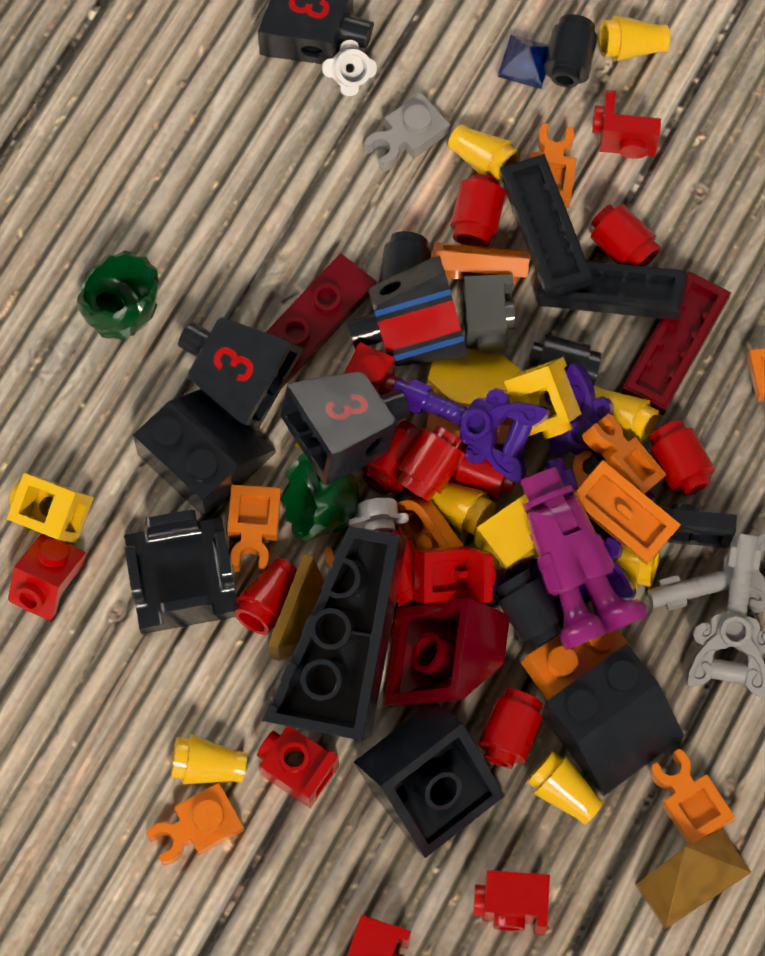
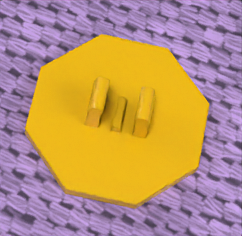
M467 348L469 355L467 357L432 362L427 384L432 386L431 389L437 395L469 408L474 400L486 398L488 392L495 388L507 391L504 381L522 372V370L504 355L485 353Z

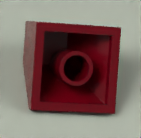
M471 598L397 608L383 705L391 708L465 699L504 665L509 620L505 613Z

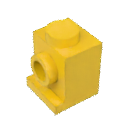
M564 357L519 372L504 381L512 404H538L547 407L550 412L549 418L545 422L532 427L529 436L542 432L544 439L561 435L572 429L570 422L581 415L564 369L567 366ZM546 391H548L553 406L549 405L545 400Z
M23 473L21 481L15 484L10 493L8 502L10 511L7 520L57 540L77 543L94 497L40 476ZM51 500H53L49 512L47 514V505Z

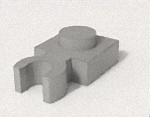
M420 92L385 117L384 127L388 131H378L369 135L364 142V151L370 154L377 148L387 149L389 151L388 154L379 159V168L383 172L388 171L397 164L399 154L404 150L415 159L450 133V124Z

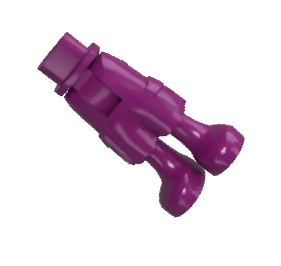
M557 467L522 479L520 482L528 499V502L523 504V507L528 514L530 538L539 555L537 558L538 569L541 572L548 595H559L564 613V626L560 633V640L565 650L650 616L648 607L642 600L621 599L610 585L606 575L612 573L615 566L605 546V541L600 534L596 533L575 495L566 497L569 493L573 492V488L571 485L564 486ZM581 584L586 585L595 615L589 612L578 587Z

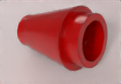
M275 559L272 565L237 598L238 607L234 612L237 620L247 629L257 634L267 635L276 626L298 569L286 560Z

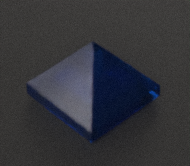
M511 35L498 77L542 89L546 78L543 68L549 45Z

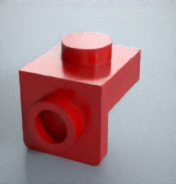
M606 90L603 106L595 105L592 133L601 134L599 152L619 153L623 157L630 159H639L645 156L655 157L660 138L661 118L614 114L616 91Z
M41 533L14 566L8 595L9 602L46 620H52L57 613L60 595L84 566L86 552Z
M469 546L414 550V601L425 604L471 598L481 603L492 602L493 586L496 582V569L491 552Z

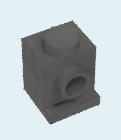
M513 274L464 276L463 309L466 348H477L485 353L499 352L506 348V331L515 329L514 302L511 301Z

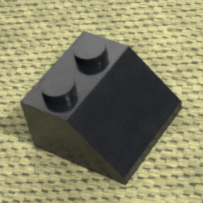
M202 389L168 401L133 434L138 456L206 519L231 496V485H243L276 453L275 449L254 429L236 420Z
M627 643L546 701L542 713L543 720L603 797L684 738V734L659 683Z
M437 702L429 703L354 761L375 798L424 858H427L505 797L463 723Z

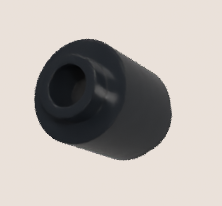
M576 14L564 15L552 29L543 69L552 82L558 86L571 88L589 79L598 40L595 24L589 18Z
M408 231L393 233L390 242L384 246L379 283L431 259L427 238L418 233Z
M545 334L542 343L533 342L527 369L564 357L567 365L564 368L565 372L572 363L582 365L594 386L599 370L601 352L590 350L591 345Z
M530 567L495 588L501 597L498 603L522 643L532 638L535 645L539 646L561 632L562 629L558 622L564 619V613L552 594L548 595L542 577L536 578Z

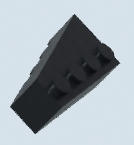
M360 527L348 528L324 581L322 592L312 614H309L301 632L303 634L291 661H288L280 679L281 683L272 703L269 704L262 721L360 741L372 736L408 536Z

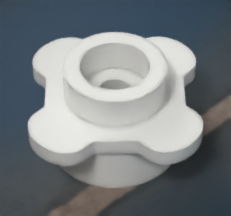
M354 40L343 41L340 45V51L332 59H326L322 64L323 74L326 77H332L340 85V92L345 96L356 95L359 91V86L373 77L377 71L375 61L369 59L364 52L359 50V45ZM347 64L353 65L351 73L346 71Z
M375 498L358 504V518L349 520V527H360L389 533L395 530V525L408 522L409 517L406 513H398L396 500L391 498Z

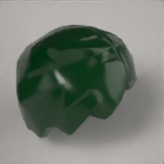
M124 250L116 255L104 257L98 265H95L87 272L81 284V292L77 297V307L85 321L96 329L102 338L124 340L126 337L134 336L136 332L145 327L153 318L157 308L156 299L159 288L157 268L151 265L146 256L137 257L131 251Z
M305 454L298 456V459L285 472L289 483L281 495V501L286 508L285 520L292 523V532L295 537H301L304 541H309L330 532H339L349 524V520L356 516L360 495L358 484L351 473L325 486Z

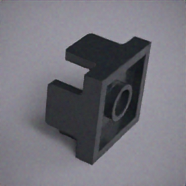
M195 510L158 515L145 519L146 531L124 535L126 545L124 550L131 592L136 606L141 634L235 617L234 612L238 605L222 517L197 521Z

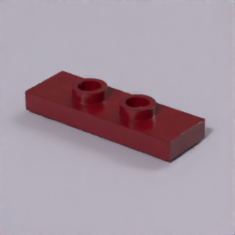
M342 253L328 265L265 332L304 348L283 387L370 296L368 290L377 284L375 279Z
M690 271L687 273L688 283L681 319L660 320L621 390V394L649 400L651 407L657 409L659 414L663 416L732 293Z

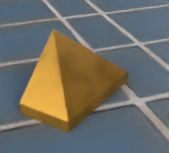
M303 554L268 644L271 659L281 661L294 654L309 614H312L322 592L324 582L315 559L311 555Z
M720 829L685 846L637 883L636 887L664 929H667L749 875L751 871L723 830Z

